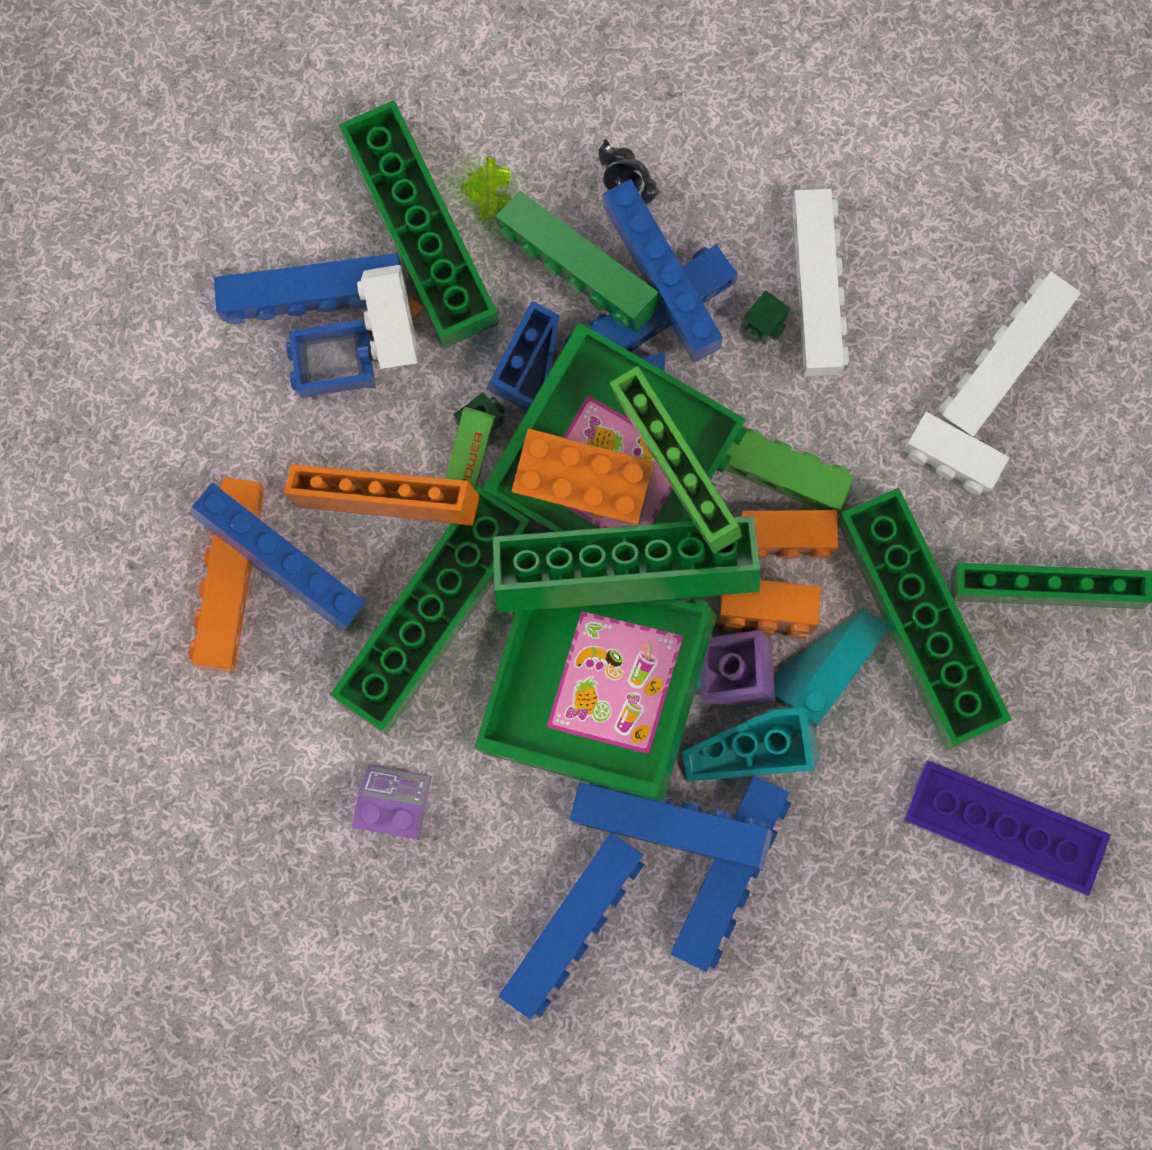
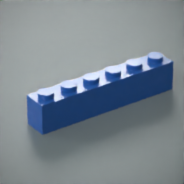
M630 179L603 193L604 210L646 283L659 292L661 309L691 361L695 363L720 350L723 339L720 331L632 180Z
M717 244L710 249L707 247L700 249L692 256L693 260L684 266L681 264L703 304L735 284L737 280V271ZM660 308L637 333L629 327L624 329L619 326L611 314L607 316L606 314L599 315L590 323L591 327L589 328L632 352L670 327L671 324ZM570 334V335L565 339V344H563V349H564L565 345L567 344V342H568V340H569V338L571 337L572 334Z
M398 253L214 277L216 312L223 322L241 324L245 322V319L250 318L272 320L276 315L282 314L302 316L306 314V311L332 312L337 307L343 306L363 308L367 306L366 300H360L357 282L361 281L363 272L365 270L401 265L402 268V262Z
M213 482L191 507L189 514L338 630H344L366 603Z
M754 775L733 820L745 823L746 818H753L766 822L764 828H768L773 832L769 845L770 849L778 831L773 830L778 818L784 820L792 803L786 800L790 792ZM714 859L670 955L704 972H707L709 966L715 969L723 952L718 949L723 936L729 939L737 922L732 919V916L737 907L743 909L749 897L750 890L746 889L750 877L756 879L761 870Z
M579 782L569 821L575 824L761 871L764 870L773 833L768 828H764L766 822L746 818L745 823L733 820L734 815L728 812L714 810V814L711 815L702 813V807L695 804L683 802L682 807L670 805L671 799L666 797L662 803L621 791L608 790L606 787L592 783L588 785Z
M611 832L498 997L530 1020L534 1014L541 1017L551 1003V1000L546 998L553 987L559 990L570 975L565 969L571 960L574 959L579 962L589 946L584 943L591 931L596 935L608 919L603 916L608 906L611 904L613 907H616L626 893L621 887L627 878L635 880L645 864L640 861L644 854Z

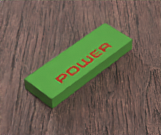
M468 407L463 409L445 479L468 481L476 489L496 416Z

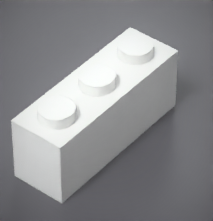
M401 265L365 270L361 281H358L357 285L360 300H366L368 311L364 312L366 329L373 332L374 341L370 342L373 360H379L380 369L417 363L419 351Z
M925 412L904 449L905 452L909 453L908 457L915 463L920 465L927 463L937 469L936 473L947 480H953L954 478L964 483L963 487L968 492L980 496L981 493L985 496L989 494L1010 458L928 412Z

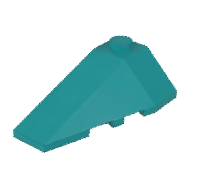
M865 609L852 616L781 665L774 675L775 700L786 708L806 706L816 728L888 631L887 625Z
M806 706L769 710L682 750L687 782L814 771L820 759L815 727Z

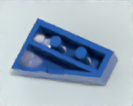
M531 301L486 388L487 391L528 411L551 371L559 314Z

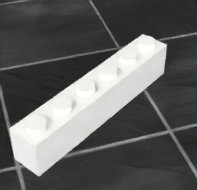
M832 189L795 190L792 198L803 375H841L844 365L849 363V351L847 346L843 347L842 335H846L847 323L846 317H841L840 306H844L845 296L844 288L838 286V276H842V259L836 258V247H840L839 228H834V218L838 217L837 199H832Z
M1050 272L1044 280L1038 277L1028 291L1032 295L1029 301L1024 303L1021 300L1010 315L1014 318L1010 326L1007 327L1003 324L992 338V340L997 342L992 350L989 351L985 348L974 362L979 367L973 375L966 372L956 386L960 389L954 399L948 396L938 410L942 413L941 420L974 437L1081 294L1079 290L1053 272Z

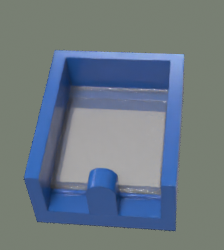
M363 320L289 331L290 342H286V351L289 361L293 360L294 371L290 372V383L292 389L297 390L302 399L361 388H376L369 332Z

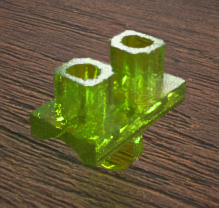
M487 157L485 165L478 168V173H469V181L461 183V192L470 196V203H479L480 221H488L492 215L496 216L511 200L508 195L496 194V187L506 188L509 185L510 169L496 165V158Z

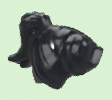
M607 139L603 140V144L599 148V160L602 166H606L603 175L605 187L611 190L631 179L645 204L651 203L658 195L659 190L656 186L657 183L651 178L652 176L644 163L635 159L632 150L626 147H611Z

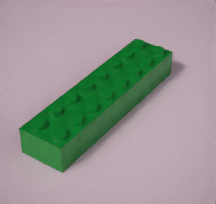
M395 100L338 124L343 141L442 348L445 349L498 325L497 310Z
M477 486L475 489L480 497L473 525L453 523L449 525L330 693L334 700L385 735L389 733L494 583L493 537L528 534L531 530V521L483 490L480 486Z
M896 488L842 512L838 517V525L946 750L1012 721L900 488Z
M754 516L735 517L734 519L740 527L742 537L713 554L693 521L493 537L494 592L498 613L760 592V562Z

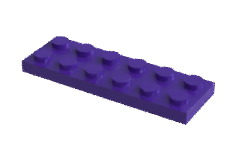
M929 760L925 761L903 819L908 824L1085 896L1090 895L1111 837L1109 833Z

